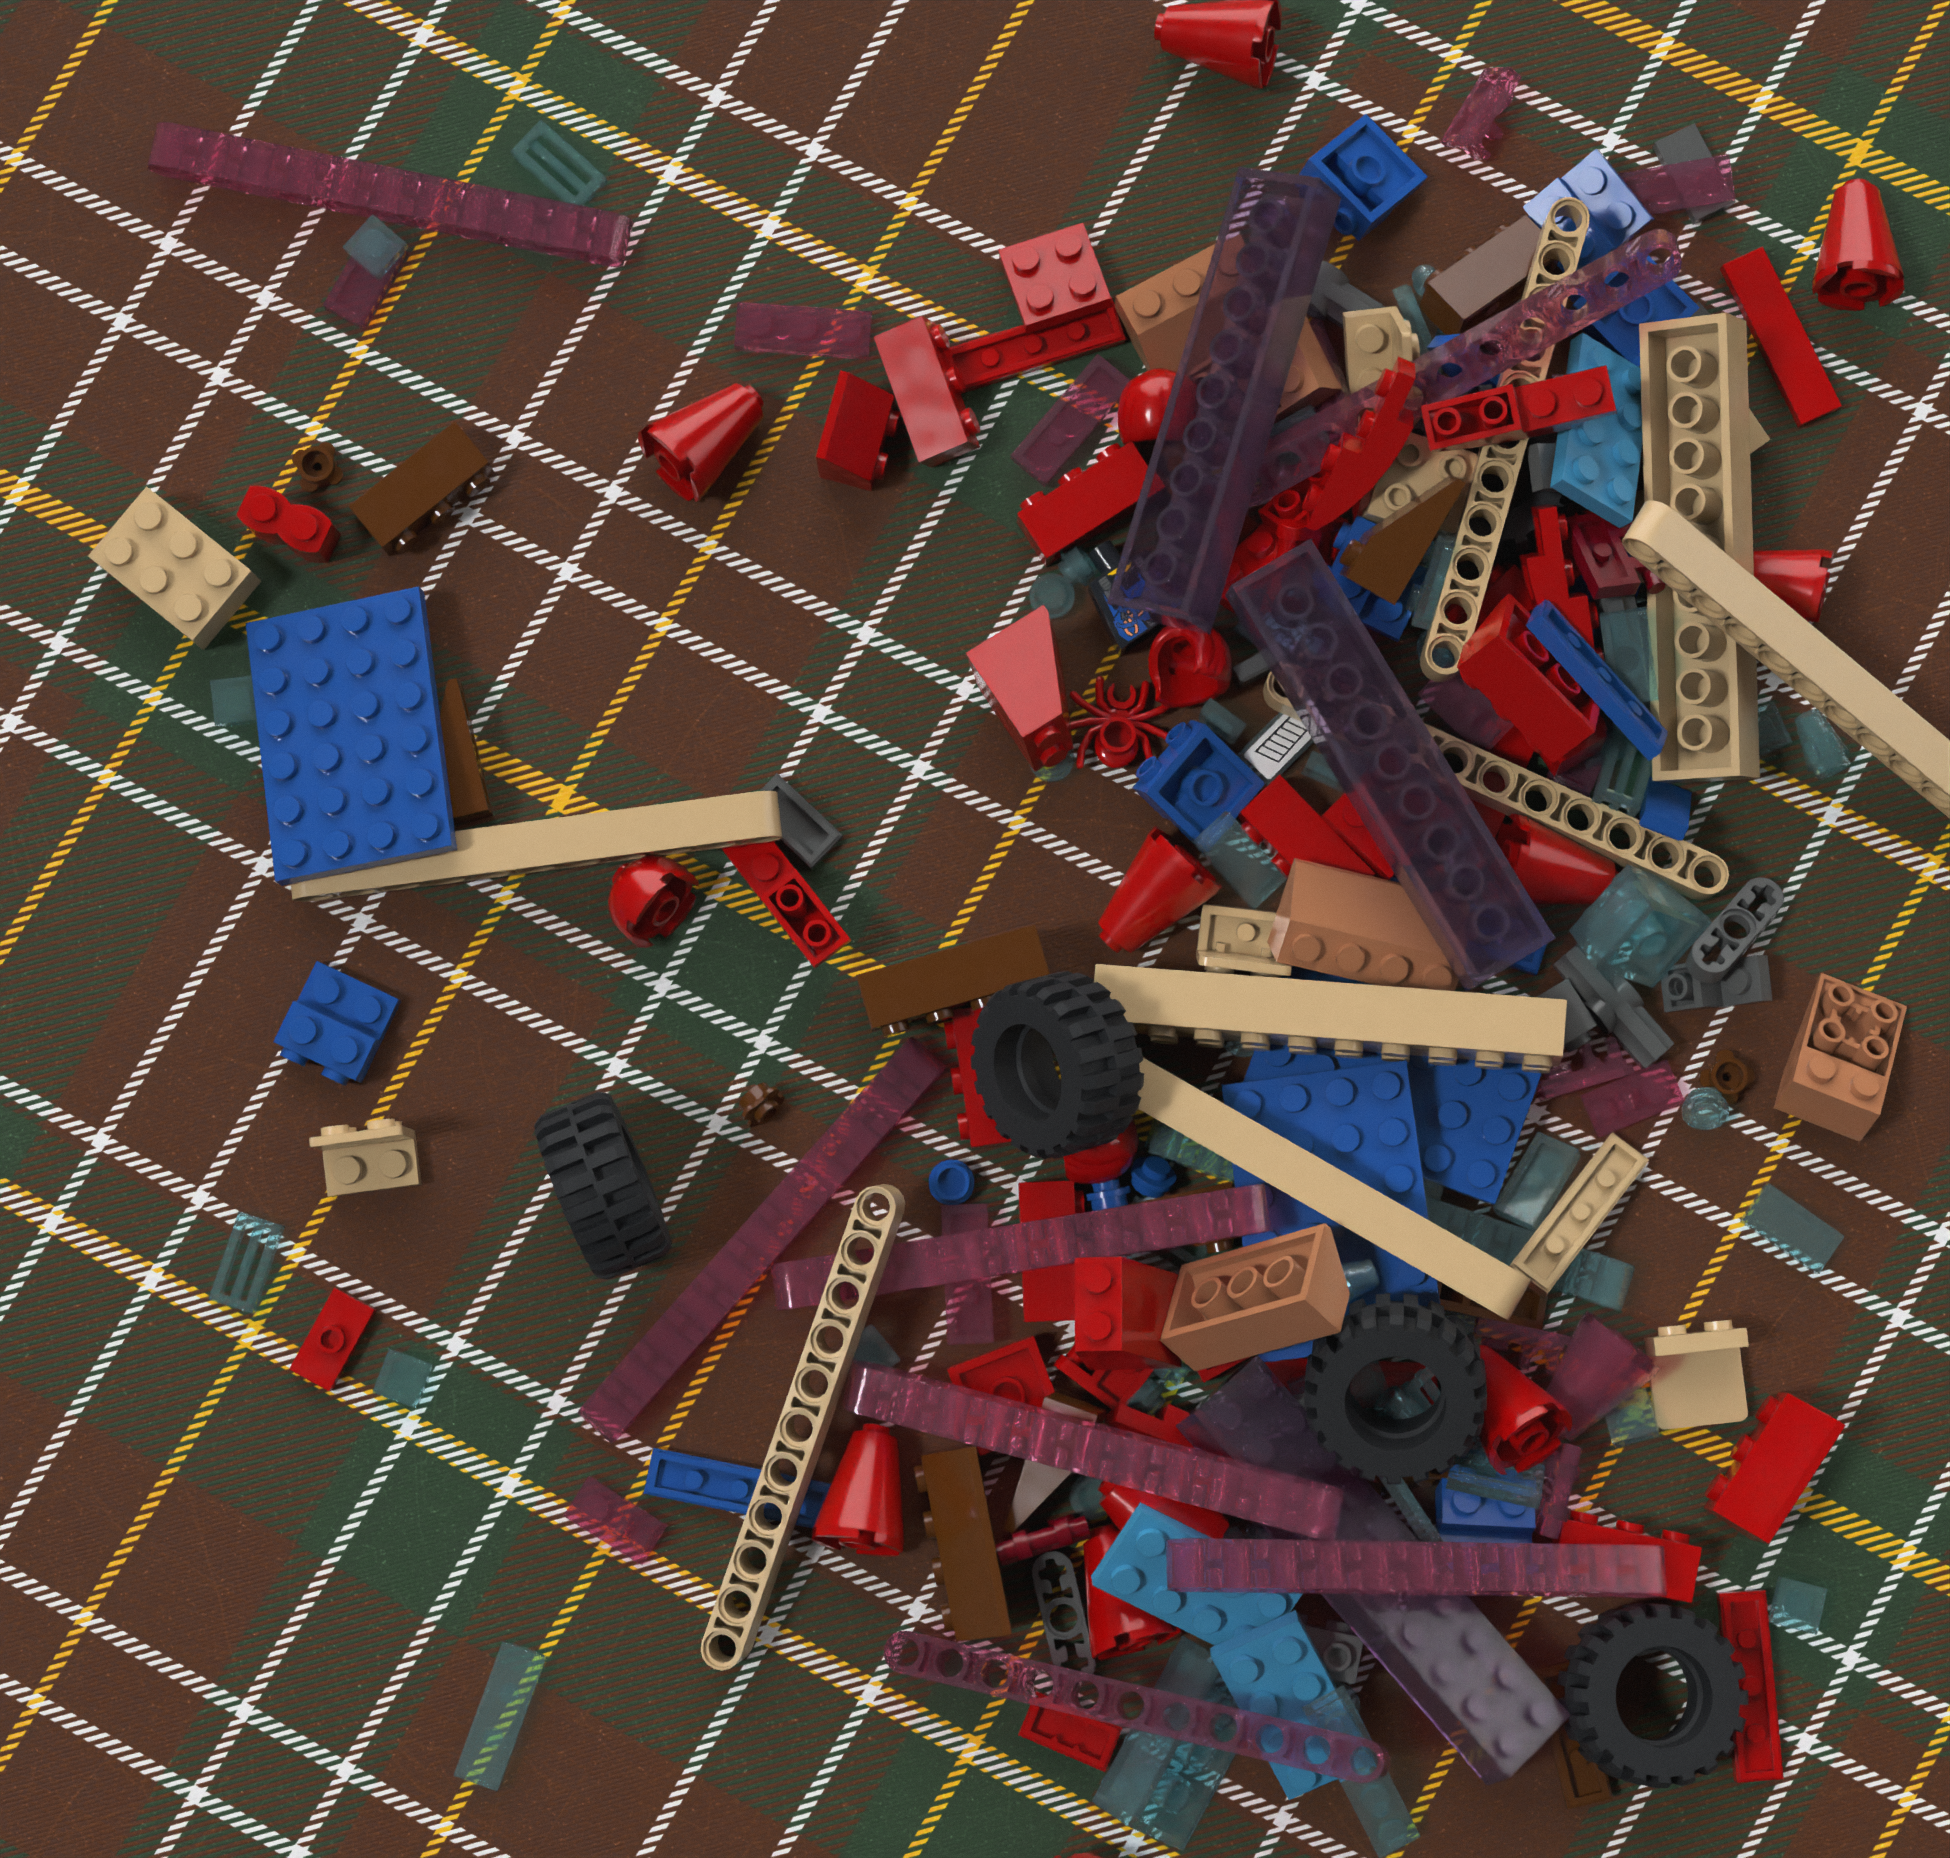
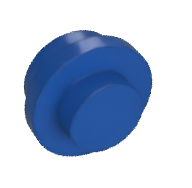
M1140 1157L1134 1161L1131 1167L1132 1186L1144 1196L1160 1198L1167 1191L1171 1190L1176 1182L1174 1170L1167 1161L1160 1157Z
M950 1159L938 1163L929 1176L931 1194L938 1202L944 1205L954 1206L965 1202L971 1196L975 1182L972 1171L965 1163L958 1160Z
M1119 1178L1105 1183L1092 1184L1093 1192L1084 1194L1085 1200L1091 1202L1092 1212L1128 1205L1127 1194L1131 1193L1130 1186L1120 1187Z

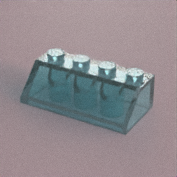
M1182 1635L1092 1800L1093 1803L1128 1827L1182 1851L1185 1849L1250 1729L1215 1666L1209 1648Z

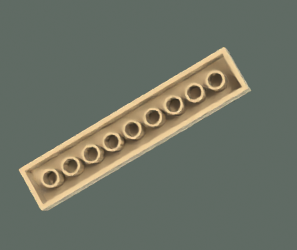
M1719 313L1639 324L1644 503L1648 500H1654L1668 505L1754 576L1746 321L1729 313ZM1667 584L1666 588L1658 594H1650L1647 589L1650 712L1668 731L1662 752L1652 759V781L1675 784L1760 778L1756 658Z
M1104 964L1095 965L1094 983L1098 982L1111 992L1110 998L1120 1001L1126 1010L1123 1015L1127 1022L1133 1023L1136 1033L1147 1034V1036L1151 1037L1150 1042L1178 1044V1037L1194 1038L1197 1046L1223 1048L1224 1041H1237L1243 1044L1242 1049L1250 1051H1270V1045L1276 1044L1287 1045L1289 1053L1300 1055H1316L1317 1048L1334 1049L1336 1057L1351 1059L1363 1058V1051L1378 1052L1382 1054L1381 1060L1390 1062L1404 1060L1409 1062L1410 1055L1429 1056V1064L1440 1066H1456L1457 1059L1475 1060L1476 1068L1491 1070L1503 1069L1504 1062L1522 1064V1071L1530 1073H1550V1068L1552 1066L1559 1067L1563 1058L1567 1000Z

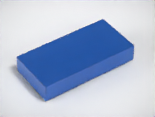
M1649 776L1642 793L1640 826L1672 839L1683 841L1689 828L1692 792L1669 783L1652 781V777Z

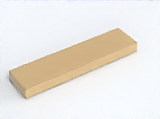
M1613 1132L1609 1135L1509 1265L1532 1279L1528 1285L1531 1290L1543 1299L1546 1297L1648 1163L1649 1159Z

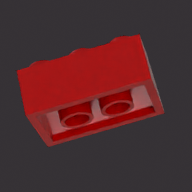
M1509 593L1499 602L1463 645L1457 668L1462 679L1470 688L1474 690L1479 689L1491 701L1494 711L1501 719L1506 722L1511 721L1523 733L1526 743L1533 751L1543 753L1554 763L1595 732L1600 707L1526 627L1531 614Z
M1778 1392L1775 1398L1769 1395L1764 1400L1755 1415V1418L1759 1420L1756 1428L1750 1437L1744 1434L1737 1441L1730 1453V1457L1734 1459V1462L1725 1475L1718 1473L1705 1492V1496L1709 1500L1704 1509L1750 1540L1770 1544L1846 1426L1797 1397L1783 1392Z

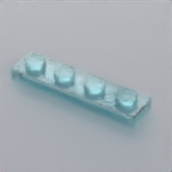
M1344 1685L1301 1707L1378 1857L1382 1858L1421 1837Z

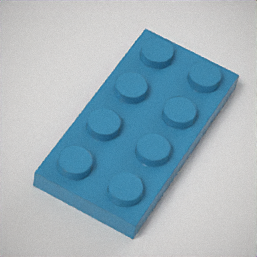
M1582 333L1571 340L1566 375L1607 365L1617 414L1573 424L1572 429L1558 432L1550 487L1618 528H1622L1633 521L1643 443L1641 372L1638 366Z
M1141 1502L1091 1575L1093 1586L1214 1646L1290 1613L1304 1593L1301 1582Z
M1296 1610L1210 1648L1211 1658L1289 1800L1374 1763L1372 1753Z

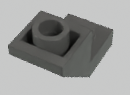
M1767 955L1740 958L1728 973L1716 983H1703L1696 980L1689 973L1686 963L1659 967L1664 1012L1734 1007L1773 1001ZM1703 961V962L1706 963L1707 965H1710L1712 962H1716V961Z

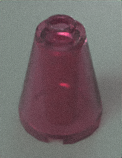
M1589 1310L1580 1318L1546 1389V1392L1562 1403L1572 1415V1428L1570 1432L1565 1427L1557 1436L1560 1441L1563 1437L1570 1441L1575 1440L1653 1379L1661 1369L1652 1363L1653 1360L1617 1330L1614 1328L1613 1330L1611 1328L1607 1329L1602 1325V1319Z

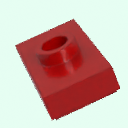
M334 1288L289 1370L327 1391H332L377 1309L338 1288Z
M1036 1690L1018 1736L1105 1772L1123 1728Z

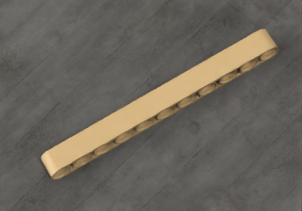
M1565 197L1556 201L1542 225L1497 387L1509 384L1518 387L1543 381L1546 378L1589 225L1590 214L1588 208L1582 201L1576 198ZM1559 216L1571 218L1575 222L1576 230L1571 232L1561 230L1556 225L1555 218ZM1546 259L1559 261L1563 265L1564 273L1553 275L1547 272L1543 266V261ZM1537 301L1546 303L1551 308L1552 316L1548 318L1536 316L1531 310V303ZM1524 344L1534 346L1539 351L1540 360L1531 362L1523 359L1519 354L1518 347ZM1529 438L1516 440V446L1510 449L1502 448L1498 444L1481 446L1479 448L1456 535L1452 543L1420 656L1422 672L1434 682L1449 681L1459 673L1457 665L1463 645L1475 631ZM1486 474H1495L1502 480L1504 490L1500 492L1486 490L1482 484L1481 477ZM1475 517L1486 519L1490 523L1491 534L1487 536L1474 534L1470 529L1469 520ZM1461 561L1474 563L1478 567L1479 578L1474 580L1462 578L1458 574L1457 563ZM1450 604L1461 606L1466 611L1467 621L1462 624L1450 622L1445 616L1444 607ZM1437 648L1449 650L1455 659L1454 666L1450 668L1437 666L1433 662L1432 651Z
M1646 501L1622 539L1624 549L1950 819V740L1674 509L1658 501Z
M1289 663L1279 664L1271 670L1263 688L1264 700L1275 711L1292 717L1377 757H1380L1388 750L1412 773L1507 816L1512 813L1527 816L1611 859L1614 864L1684 896L1699 901L1706 900L1721 891L1728 882V866L1719 856L1687 841H1678L1640 826L1639 820L1297 665ZM1280 678L1290 679L1296 685L1297 694L1288 698L1281 697L1275 692L1273 682ZM1320 697L1332 698L1338 705V713L1330 717L1323 716L1317 711L1315 700ZM1366 715L1374 717L1380 725V732L1376 735H1365L1359 730L1357 719ZM1406 734L1417 737L1421 742V752L1413 755L1404 752L1399 745V737ZM1446 753H1453L1459 756L1463 762V771L1455 774L1446 771L1441 764V756ZM1486 772H1495L1501 775L1505 783L1504 791L1495 793L1488 790L1483 783V775ZM1538 791L1543 794L1547 803L1546 810L1537 812L1530 809L1525 801L1526 792ZM1569 810H1580L1587 816L1589 823L1587 830L1579 831L1570 826L1567 819ZM1611 829H1622L1628 834L1630 838L1628 849L1621 850L1612 845L1609 837ZM1653 848H1664L1670 853L1672 857L1670 868L1663 869L1655 865L1652 860ZM1703 866L1712 872L1714 883L1711 888H1705L1697 884L1694 878L1696 867Z
M756 791L455 831L457 850L293 883L291 884L292 900L295 902L319 901L634 860L649 855L664 856L782 839L778 794L776 791Z
M1145 1058L1139 1063L1140 1072L1144 1073V1086L1137 1094L1141 1097L1139 1110L1509 1321L1530 1284L1531 1278Z
M881 1184L867 1187L859 1193L855 1200L702 1639V1658L713 1669L723 1671L732 1668L748 1657L755 1642L904 1214V1196L899 1189L892 1185ZM877 1193L884 1195L889 1201V1213L884 1219L876 1217L871 1211V1199ZM861 1237L868 1239L874 1247V1256L869 1263L861 1261L855 1252V1245ZM844 1282H850L858 1289L859 1299L854 1307L844 1304L841 1300L840 1288ZM829 1326L838 1328L843 1335V1345L839 1351L829 1348L825 1342V1331ZM813 1370L822 1372L827 1378L828 1388L824 1395L816 1393L810 1387L809 1378ZM798 1414L808 1417L812 1423L813 1429L809 1438H803L795 1431L794 1420ZM782 1458L789 1459L795 1464L797 1478L794 1482L786 1481L780 1475L779 1463ZM767 1502L775 1504L780 1509L782 1519L779 1526L772 1525L765 1519L764 1506ZM751 1547H758L764 1552L767 1560L764 1569H757L750 1563L748 1554ZM735 1591H742L750 1598L751 1609L749 1613L739 1611L734 1605L733 1596ZM721 1634L727 1635L734 1641L736 1651L733 1657L723 1654L719 1649L718 1639Z

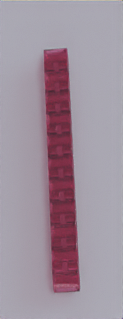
M169 122L157 123L147 168L150 171L173 179L608 267H623L633 221L630 218L610 211Z
M1664 229L1648 231L1411 361L1415 363L1416 379L1413 386L1419 388L1422 393L1415 399H1406L1403 407L1413 411L1415 420L1422 416L1420 406L1458 397L1670 282L1679 273L1682 263L1677 239L1672 233ZM1657 248H1664L1672 253L1669 260L1662 264H1652L1646 258L1652 250ZM1616 271L1623 272L1629 276L1628 281L1620 287H1610L1604 282L1606 276ZM1571 295H1581L1587 300L1586 304L1577 310L1565 308L1562 302ZM1531 317L1539 318L1545 323L1544 327L1535 333L1526 332L1520 326L1522 322ZM1489 340L1498 341L1504 346L1502 351L1495 355H1486L1480 351L1479 347ZM1446 363H1455L1463 369L1455 377H1445L1438 372V369ZM1378 380L1237 457L1230 469L1228 491L1231 498L1242 506L1252 507L1259 505L1320 472L1323 456L1330 443L1321 441L1317 434L1328 429L1336 431L1340 436H1342L1343 432L1356 436V430L1360 422V417L1357 413L1367 407L1375 408L1380 397L1374 394ZM1339 440L1333 442L1332 444L1338 445ZM1289 451L1296 453L1301 460L1296 464L1286 465L1277 456ZM1245 473H1252L1257 475L1261 482L1255 486H1246L1238 480V477Z
M915 1037L909 1038L579 1409L578 1414L606 1440L613 1444L935 1083L947 1066Z
M1256 1184L893 1244L875 1296L1074 1264L1075 1258L1117 1257L1272 1231L1265 1185ZM874 1247L855 1250L857 1257L861 1261L869 1263L874 1256ZM837 1253L770 1265L777 1311L819 1305ZM850 1282L842 1284L840 1288L841 1300L859 1299L858 1289Z
M852 1361L842 1408L860 1415L1318 1539L1333 1540L1335 1538L1345 1496L1344 1490L1328 1484L872 1362Z
M1182 1538L1166 1541L1167 1591L1623 1598H1648L1667 1595L1665 1549L1663 1546L1210 1538Z
M911 1631L894 1633L884 1646L886 1664L892 1670L909 1676L1358 1783L1373 1784L1381 1781L1387 1775L1390 1768V1757L1387 1750L1382 1744L1366 1738ZM913 1640L919 1650L918 1657L912 1665L906 1666L901 1659V1649L906 1642ZM958 1651L963 1658V1667L956 1676L951 1677L945 1670V1660L951 1652ZM1002 1661L1008 1669V1677L1002 1686L996 1688L990 1682L989 1671L996 1662ZM1046 1671L1052 1677L1053 1689L1047 1697L1040 1698L1034 1691V1680L1040 1673ZM1092 1682L1098 1689L1099 1698L1092 1708L1085 1709L1079 1702V1691L1084 1684ZM1138 1693L1143 1698L1144 1711L1139 1718L1131 1720L1125 1715L1124 1702L1130 1694ZM1181 1703L1189 1709L1190 1722L1185 1729L1177 1731L1170 1724L1169 1714L1175 1705ZM1228 1714L1234 1718L1237 1724V1731L1231 1740L1223 1742L1215 1733V1724L1221 1716ZM1275 1725L1282 1731L1283 1744L1278 1751L1269 1753L1261 1744V1735L1267 1727ZM1318 1736L1324 1737L1330 1745V1755L1321 1764L1313 1763L1307 1754L1309 1742ZM1369 1747L1376 1753L1378 1765L1371 1774L1364 1776L1356 1770L1354 1757L1360 1749Z

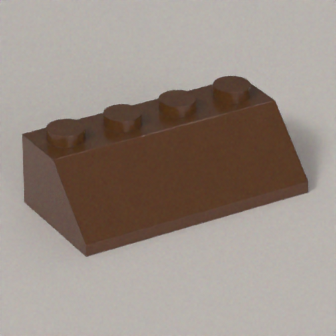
M1034 923L858 974L856 977L872 1032L882 1030L883 1037L910 1030L908 1022L926 1017L928 1024L952 1018L955 1016L954 1008L971 1004L973 1011L981 1010L984 1006H987L986 1004L997 991L1003 990L1005 986L1050 973Z
M976 1444L921 1454L922 1464L914 1466L918 1492H928L931 1510L923 1512L927 1539L937 1538L940 1557L931 1558L936 1586L946 1585L949 1603L940 1604L945 1632L954 1631L956 1642L1012 1635Z

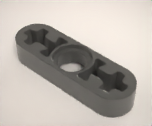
M1763 877L1751 879L1746 883L1694 943L1686 959V966L1692 977L1703 983H1716L1728 973L1773 921L1784 901V895L1778 884ZM1760 896L1768 900L1767 903H1763L1754 915L1748 911L1754 899H1758ZM1730 921L1741 924L1746 930L1747 937L1742 939L1732 938L1725 932L1723 924ZM1717 945L1722 951L1716 962L1707 965L1702 959L1703 957H1708Z
M1051 1550L1036 1557L1031 1570L1055 1673L1063 1683L1078 1686L1090 1680L1094 1674L1096 1662L1092 1658L1090 1651L1089 1632L1072 1563L1064 1553ZM1054 1559L1056 1565H1065L1066 1573L1059 1575L1061 1590L1063 1591L1071 1587L1073 1596H1057L1047 1603L1044 1601L1043 1593H1053L1049 1579H1041L1039 1576V1571L1046 1568V1560ZM1060 1604L1072 1606L1077 1613L1076 1624L1067 1631H1059L1050 1623L1052 1609ZM1082 1633L1084 1641L1074 1642L1078 1657H1087L1088 1664L1081 1667V1675L1072 1676V1672L1069 1669L1062 1670L1061 1663L1068 1660L1066 1646L1064 1644L1056 1648L1054 1639H1071Z

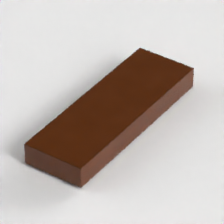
M1570 1660L1531 1670L1562 1795L1568 1810L1613 1799L1608 1775L1598 1770L1597 1764L1587 1761L1577 1751L1580 1744L1578 1741L1569 1739L1563 1727L1569 1720L1567 1714L1559 1713L1557 1698L1565 1697V1686L1557 1685L1559 1670L1567 1672Z

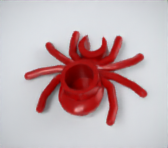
M1102 676L1096 678L1095 684L1096 704L1100 709L1081 698L1076 691L1070 692V697L1077 705L1090 714L1097 716L1070 722L1071 730L1097 725L1086 732L1078 748L1076 767L1078 769L1084 767L1085 752L1096 734L1095 751L1099 760L1107 767L1122 768L1131 763L1138 751V739L1141 740L1146 759L1153 756L1149 738L1141 730L1150 732L1164 740L1168 732L1140 721L1158 716L1170 709L1171 706H1164L1162 704L1154 709L1140 713L1144 710L1149 695L1150 684L1148 681L1144 680L1141 683L1140 695L1136 706H1134L1136 701L1134 687L1130 686V698L1125 702H1119L1113 696L1115 683L1108 689L1106 703L1104 701V677Z

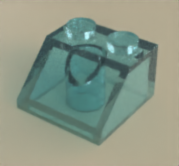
M1627 864L1613 878L1610 885L1595 902L1583 912L1580 919L1569 931L1594 968L1653 988L1712 922L1708 916L1657 875Z

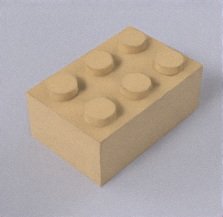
M147 486L88 555L97 565L202 650L209 645L261 583V580L248 567Z

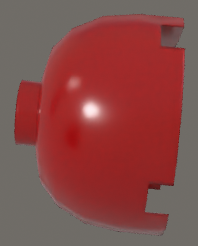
M645 856L631 863H625L617 869L612 878L613 884L609 892L608 911L612 922L625 937L638 948H648L655 945L649 940L658 933L666 938L684 921L697 898L690 892L692 884L699 887V881L684 866L669 857Z

